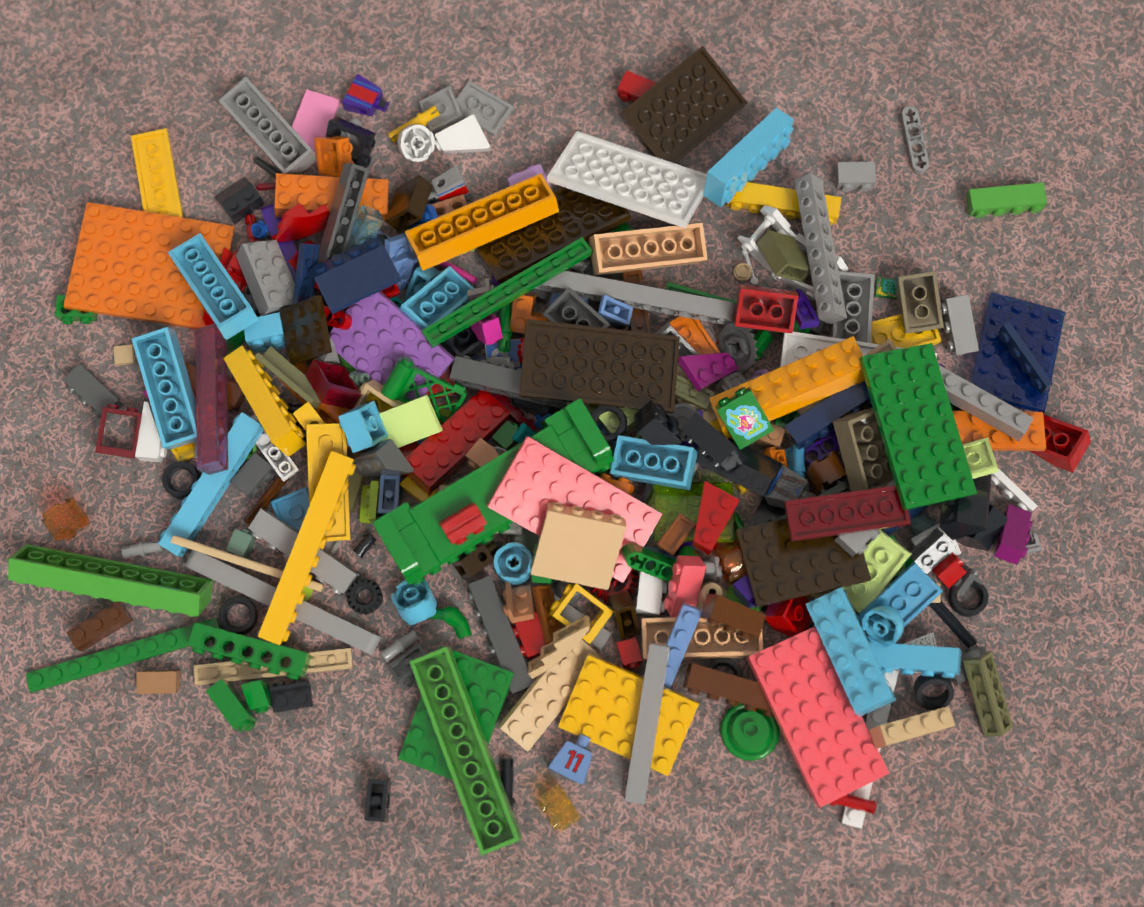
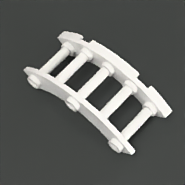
M764 205L760 210L764 216V221L750 238L738 237L742 244V249L750 253L765 269L771 272V276L775 280H782L794 290L801 289L810 301H814L813 286L805 284L803 281L798 282L775 276L762 251L755 244L766 229L772 225L777 233L794 237L802 252L808 256L805 237L800 233L796 235L789 229L791 225L777 208ZM836 255L838 270L847 272L848 267L840 256Z

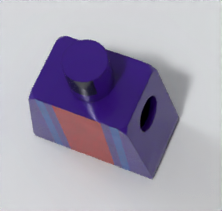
M359 74L356 75L342 101L344 110L370 117L373 116L376 109L386 112L389 106V102L382 100L383 93L381 88Z

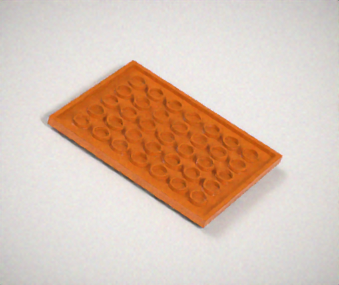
M87 202L64 308L208 331L202 320L205 311L204 307L174 264L168 252L201 233L220 261L224 248L231 251L235 226Z

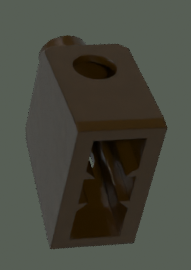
M493 541L486 546L484 544L477 545L476 550L467 555L464 554L452 564L462 579L471 578L494 561L492 555L499 549Z

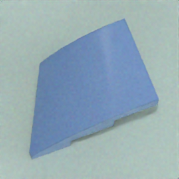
M405 233L385 240V249L402 281L397 283L400 292L406 286L409 287L415 269L420 267L409 246Z

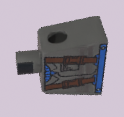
M782 465L765 494V498L769 505L785 508V501L816 497V495L809 492L810 485L805 478Z

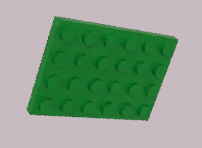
M452 650L489 746L515 673ZM421 696L398 759L453 780L423 697Z

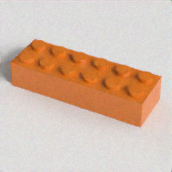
M276 174L275 217H283L285 212L299 203L302 204L309 214L325 204L330 214L340 177ZM367 179L356 218L366 222H385L388 213V180Z

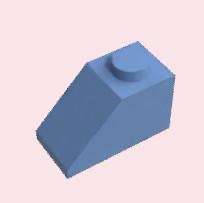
M602 295L598 314L614 327L628 326L633 307L607 295Z

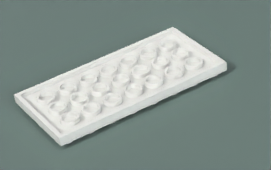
M576 131L548 174L547 182L686 229L703 198L707 174Z

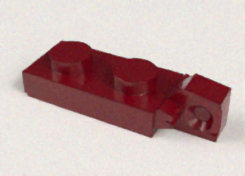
M499 394L493 396L511 412L510 421L516 423L519 427L524 423L533 431L537 429L533 425V420L525 418L524 413L519 408H514L506 396Z

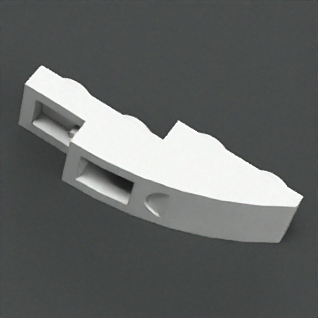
M254 414L253 416H251L253 419H255V420H257L258 422H260L259 419L257 418L256 414ZM264 430L256 445L284 482L297 473L299 469L290 457H287L271 442Z

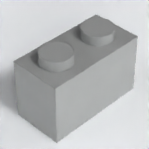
M875 162L837 163L836 189H841L843 192H850L853 189L867 192L874 189L876 183Z

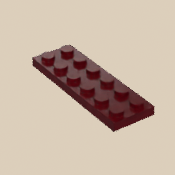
M896 486L784 502L791 542L908 526L911 524L909 511H903Z

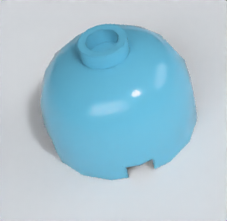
M882 605L876 606L864 615L862 628L868 633L869 636L867 638L871 642L881 647H888L900 639L904 631V621L896 609Z

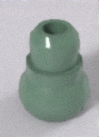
M352 371L349 373L358 389L364 382L367 383L370 380L369 375L365 372Z

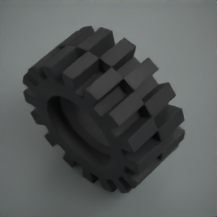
M360 578L357 582H352L353 585L348 587L349 591L346 592V600L350 608L358 614H372L376 609L380 608L379 605L382 604L383 594L381 588L373 580L368 578L362 580ZM364 589L372 593V599L367 604H362L357 599L358 593Z

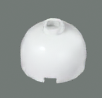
M413 124L405 127L400 132L397 146L399 152L410 161L421 162L429 158L428 156L434 151L435 139L432 132L425 126Z

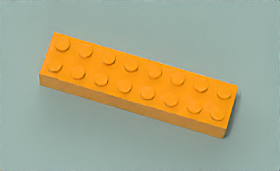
M540 173L407 230L405 235L422 271L553 215L559 212L556 196Z
M854 336L710 397L709 400L727 439L732 438L715 406L718 405L717 402L722 398L734 396L735 392L742 387H750L769 421H772L865 381L859 361L863 354Z

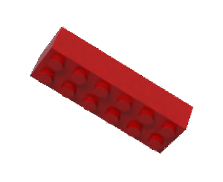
M480 390L441 425V432L429 436L406 457L414 471L405 475L429 496L467 461L465 455L480 438L488 442L506 421H509L511 412L489 392Z

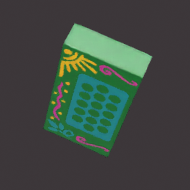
M877 277L874 297L897 299L894 279Z

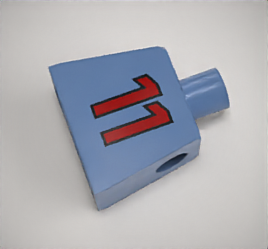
M580 734L575 744L566 741L548 768L584 785L593 753L586 750L591 739Z

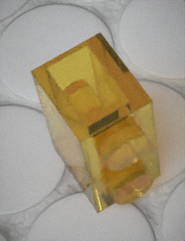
M559 783L538 797L540 799L538 805L544 814L548 812L552 817L549 822L555 831L560 829L563 832L581 819V816Z

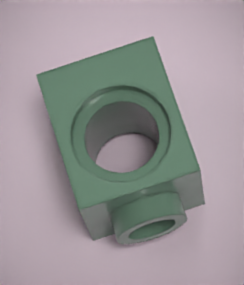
M243 528L241 531L235 529L226 551L248 559L256 539L252 536L251 531Z

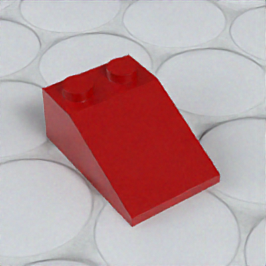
M1043 414L1046 450L1030 452L1055 467L1073 473L1091 443L1089 431Z

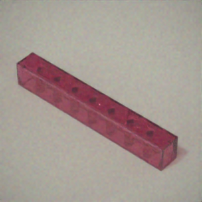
M214 323L196 329L195 339L197 395L196 464L198 470L208 475L228 470L227 364L223 359L227 356L225 338Z

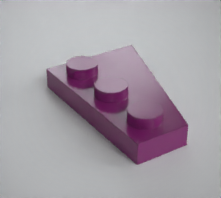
M729 353L690 355L678 358L679 364L697 392L739 369Z

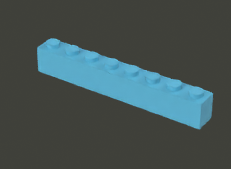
M243 412L235 417L231 430L225 433L222 444L214 450L212 460L202 469V475L199 480L193 483L191 493L181 502L182 507L178 513L172 516L168 529L162 532L159 545L176 556L183 557L189 548L170 543L172 536L176 535L192 541L195 540L230 485L231 479L236 475L264 431L260 422Z

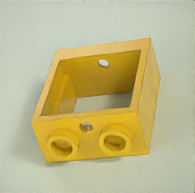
M577 583L568 584L562 591L564 595L559 601L556 600L551 605L550 610L552 611L549 614L565 627L571 624L559 614L574 594L579 592L601 609L590 623L589 631L582 638V640L590 644L613 614V611Z

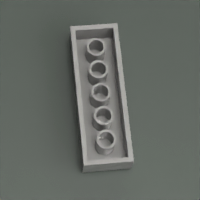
M247 77L219 99L224 108L283 174L300 175L317 161L313 150Z

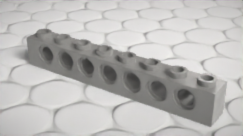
M810 173L795 180L818 317L820 320L832 324L846 319L847 315L822 179Z

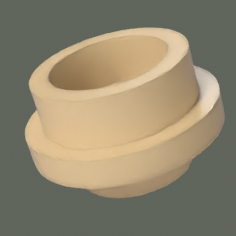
M747 263L736 265L734 268L735 278L739 281L749 280L752 276L751 266Z

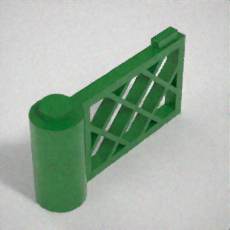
M408 357L397 360L381 389V393L387 398L407 403L412 401L404 397L407 392L415 390L417 398H419L418 389L428 386L430 391L428 397L433 400L434 411L436 410V416L438 420L444 423L458 411L467 395L466 387L456 382L452 385L416 367L414 361ZM419 374L425 377L426 383L416 385L414 378ZM440 384L444 391L433 394L431 385ZM456 392L461 395L458 400L450 402L449 393ZM445 395L448 403L437 405L435 397ZM449 407L451 411L449 417L441 415L439 409Z

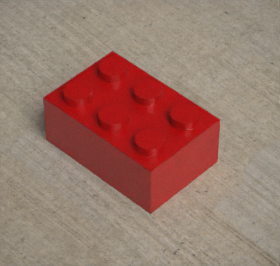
M739 284L734 325L737 327L792 334L799 295L797 291Z

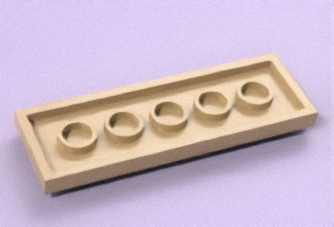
M581 640L562 660L536 678L498 727L528 752L568 703L588 654L603 658Z

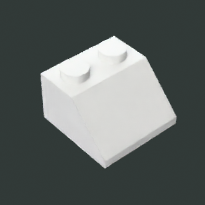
M640 572L636 615L659 617L660 613H664V601H661L662 593L666 594L667 582Z

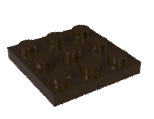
M313 296L280 310L288 358L292 365H299L332 352L322 296Z

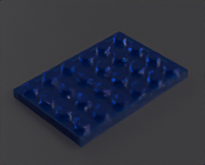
M991 292L979 340V351L976 354L970 383L1012 406L1034 412H1043L1044 414L1050 389L1041 395L1033 387L1031 379L1022 371L1021 365L1017 359L1012 357L1010 349L1000 340L998 333L1003 324L1010 322L1052 381L1065 311Z

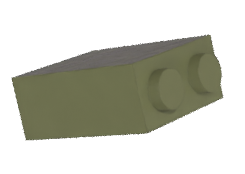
M768 230L757 242L775 276L802 282L811 272L809 262L794 237Z

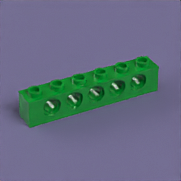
M195 622L187 646L193 648L192 652L202 655L204 651L212 653L211 657L220 660L224 656L230 658L229 662L239 665L242 662L249 663L248 667L260 670L261 667L268 668L267 672L279 675L280 672L287 673L286 677L298 680V677L305 678L311 655L307 652ZM214 637L215 644L212 647H208V640ZM233 642L234 649L231 652H227L226 646ZM252 647L253 654L250 657H245L246 649ZM271 652L272 659L269 662H264V655ZM289 657L291 664L288 667H283V660Z

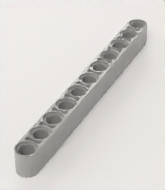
M564 271L535 288L537 290L562 294L569 287L580 298L601 302L602 295H607L633 308L722 325L734 322L736 304L729 301Z
M195 550L191 551L184 565L269 607L277 587ZM304 600L302 605L298 604L295 612H298L297 620L368 654L373 655L381 639L380 636Z

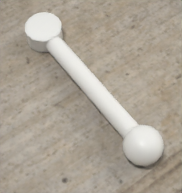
M742 250V254L745 256L747 264L751 266L750 259L748 256L749 253ZM752 269L751 284L756 285L758 279L754 276Z

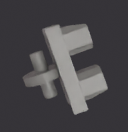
M712 557L703 561L706 569L702 582L722 576L719 557Z

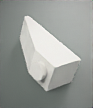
M144 401L135 457L140 461L162 463L163 457L167 455V449L162 446L151 405L149 402Z

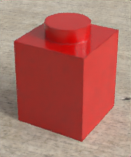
M636 637L617 642L623 668L628 667V670L639 667V663H642V657Z

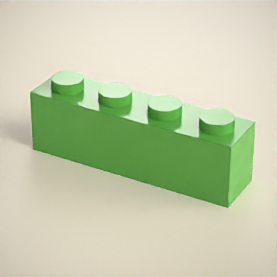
M1044 182L969 189L966 195L969 216H975V218H983L991 214L999 217L1005 213L1019 215L1023 211L1038 213L1047 204Z

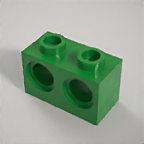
M57 295L55 317L61 323L73 324V321H80L81 324H91L92 321H97V313H83V311L70 310V312L65 313L64 301L66 295Z

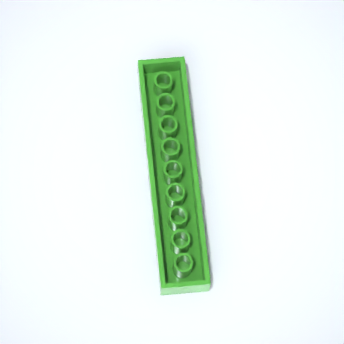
M25 544L9 558L8 580L16 581L18 584L27 583L39 588L48 587L53 588L55 591H68L75 595L84 594L92 598L110 599L112 602H126L132 606H147L149 609L167 610L169 613L178 612L190 617L199 616L211 602L213 579L30 544Z
M444 647L410 661L481 856L523 839L452 648Z

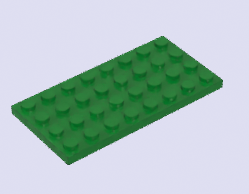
M932 343L861 356L859 358L903 511L977 494Z

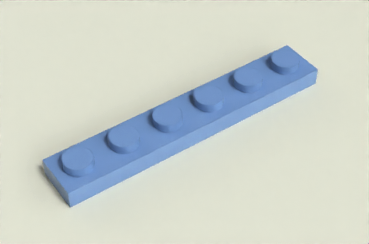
M684 602L666 642V645L671 647L664 687L669 689L672 686L702 612V609Z

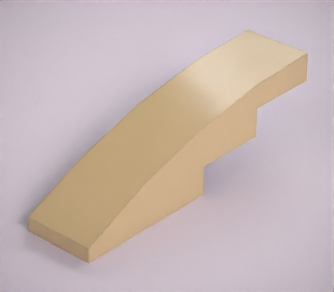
M588 615L553 633V641L541 647V656L528 662V674L532 679L549 670L579 644L590 629Z

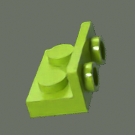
M371 481V485L362 486L360 523L372 524V522L379 519V481Z

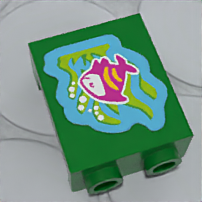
M750 387L738 389L734 396L722 398L717 402L718 405L715 406L740 450L774 431Z

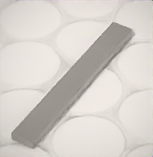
M652 642L649 645L624 801L645 804L671 647L668 645Z

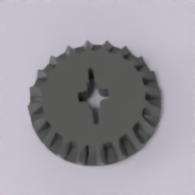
M730 323L720 333V353L730 354L739 368L736 371H746L756 363L755 358L758 357L756 354L758 348L755 346V343L757 341L753 339L754 334L750 333V328L737 327L734 323Z

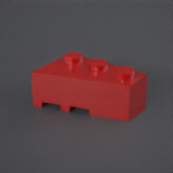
M707 481L704 482L692 546L710 555L740 500Z

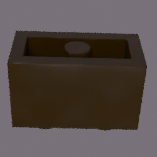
M628 590L609 596L615 624L621 640L639 635L640 631L636 612Z

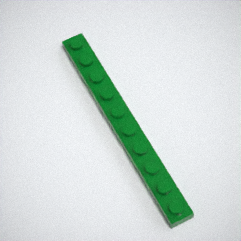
M581 237L421 330L422 335L429 345L434 348L593 255V250Z
M218 618L199 622V624L220 629ZM193 625L26 673L29 692L34 693L189 647L187 644Z

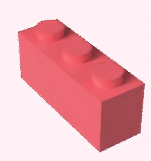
M677 556L676 563L673 565L672 580L668 584V596L664 600V607L670 617L678 616L683 602L696 607L706 565L700 556Z

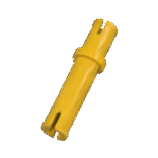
M433 105L423 113H417L415 118L389 132L388 135L392 138V142L396 143L400 132L405 127L413 124L426 126L427 122L440 116V113L436 106Z

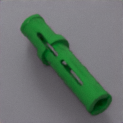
M511 302L500 308L499 322L503 338L499 340L498 351L502 352L503 348V353L510 352Z

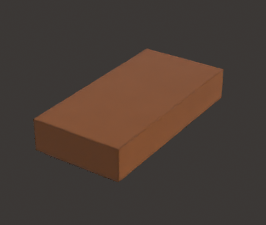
M679 513L659 540L657 546L673 557L696 524Z

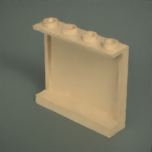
M547 502V512L534 559L531 560L530 564L531 575L608 590L626 530L625 518L617 514H603L598 510L588 511L578 506L568 507L559 502Z

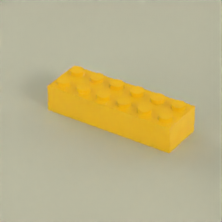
M242 345L223 359L271 442L289 457L307 445L304 440L306 435L295 424L297 422L296 418L291 412H288L289 406L285 400L279 397L281 393L275 384L272 385L271 381L273 379L267 371H264L263 367L265 366L254 357L255 354L251 349L247 350Z

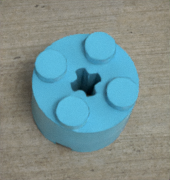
M515 542L508 543L496 552L494 568L498 577L504 583L509 582L510 585H520L531 577L530 564L533 558L530 551L524 545ZM516 560L518 565L512 568L510 563Z
M407 580L398 584L395 594H392V602L402 620L407 622L408 625H415L436 614L437 601L427 581L424 580L416 586L413 583L409 585Z

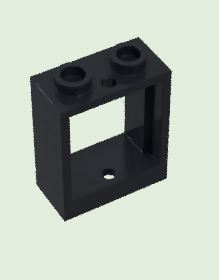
M339 117L329 120L325 137L340 136L341 131L361 138L362 142L358 159L352 158V161L361 167H368L371 163V151L376 142L374 139L376 133Z

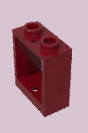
M314 359L305 373L321 403L353 409L362 396L344 366Z
M107 404V407H103L95 453L135 459L142 413H138L139 409L127 407L126 411L119 410L118 405ZM107 413L136 417L131 450L102 446Z

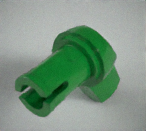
M453 606L436 608V614L433 617H429L431 620H444L446 624L453 627L458 639L472 635L467 618Z

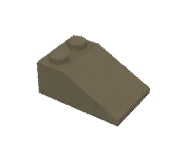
M936 271L894 278L896 298L905 334L944 328Z

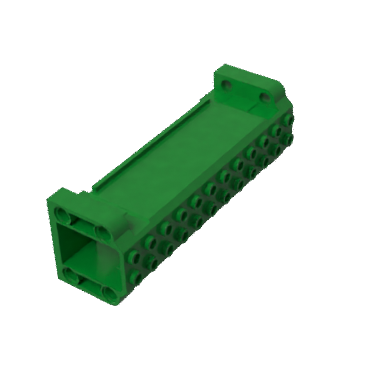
M581 398L540 422L543 430L530 437L592 474L597 471L602 473L612 467L610 463L614 462L608 443ZM522 443L415 507L410 508L406 502L372 522L409 585L412 583L414 586L420 584L425 580V575L438 573L442 570L441 566L443 564H453L459 560L458 555L463 552L465 555L477 549L475 547L476 544L480 542L485 544L494 539L492 535L496 532L502 534L511 528L509 524L514 521L487 507V504ZM474 502L487 522L483 526L485 529L476 535L473 533L466 536L467 540L460 545H456V543L452 545L439 522Z

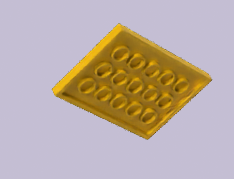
M588 654L558 727L577 736L582 734L590 738L591 742L631 759L644 677L592 654ZM666 687L663 689L651 769L669 776L700 702Z

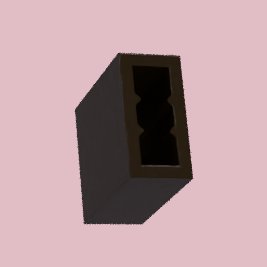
M418 175L397 187L385 222L399 232L421 220L433 185L421 175Z

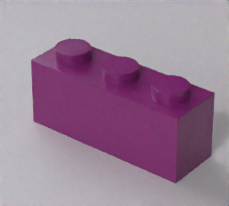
M1010 504L1004 512L1008 520L998 535L994 557L1015 565L1018 564L1020 558H1025L1028 551L1025 545H1027L1030 539L1028 532L1033 524V521H1030L1032 512Z

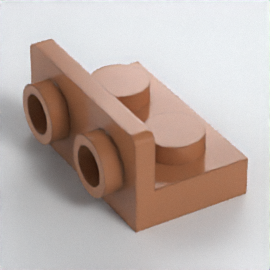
M505 582L506 590H503V597L506 602L503 605L505 616H509L511 623L535 619L532 586L526 585L512 588L509 582Z

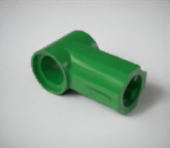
M759 330L753 338L757 341L755 346L758 348L756 351L758 355L755 358L756 362L761 359L762 353L773 340L771 334L766 330Z

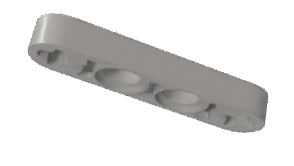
M908 106L902 111L901 121L911 168L915 173L923 174L929 167V159L918 110L915 107ZM907 112H910V114L913 115L912 123L910 124L909 116H906ZM914 128L918 134L912 136L908 133V130ZM912 146H920L921 152H914ZM918 157H921L920 162L924 164L922 169L916 166L918 164Z

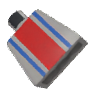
M457 165L433 179L432 183L435 190L431 191L428 200L432 204L439 200L444 201L460 195H464L466 201L473 199L469 186Z

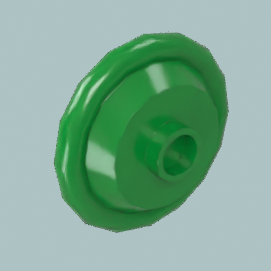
M737 704V707H731L727 710L721 721L720 734L724 746L732 755L741 760L755 761L765 758L774 750L779 741L780 727L776 719L763 715L764 711L756 709V712L745 710V706Z

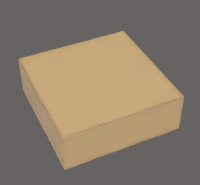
M132 344L114 346V363L116 366L135 364L134 346Z

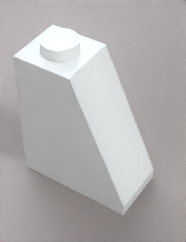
M474 114L435 134L437 138L435 144L439 151L443 150L444 154L486 152L491 150Z

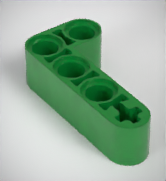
M626 543L620 551L630 568L666 582L672 580L673 565L676 563L677 556H699L692 546L683 547L675 560L634 543Z

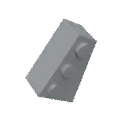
M969 294L940 299L944 331L948 339V351L952 355L979 351Z

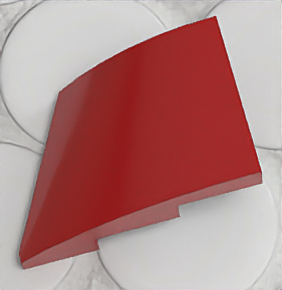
M301 203L297 204L284 213L277 227L279 232L273 235L272 239L277 240V242L293 241L322 231L326 228L329 218L328 207L323 204L309 214Z

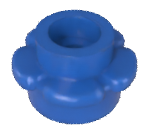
M260 220L252 225V235L261 239L267 237L268 226L264 221Z

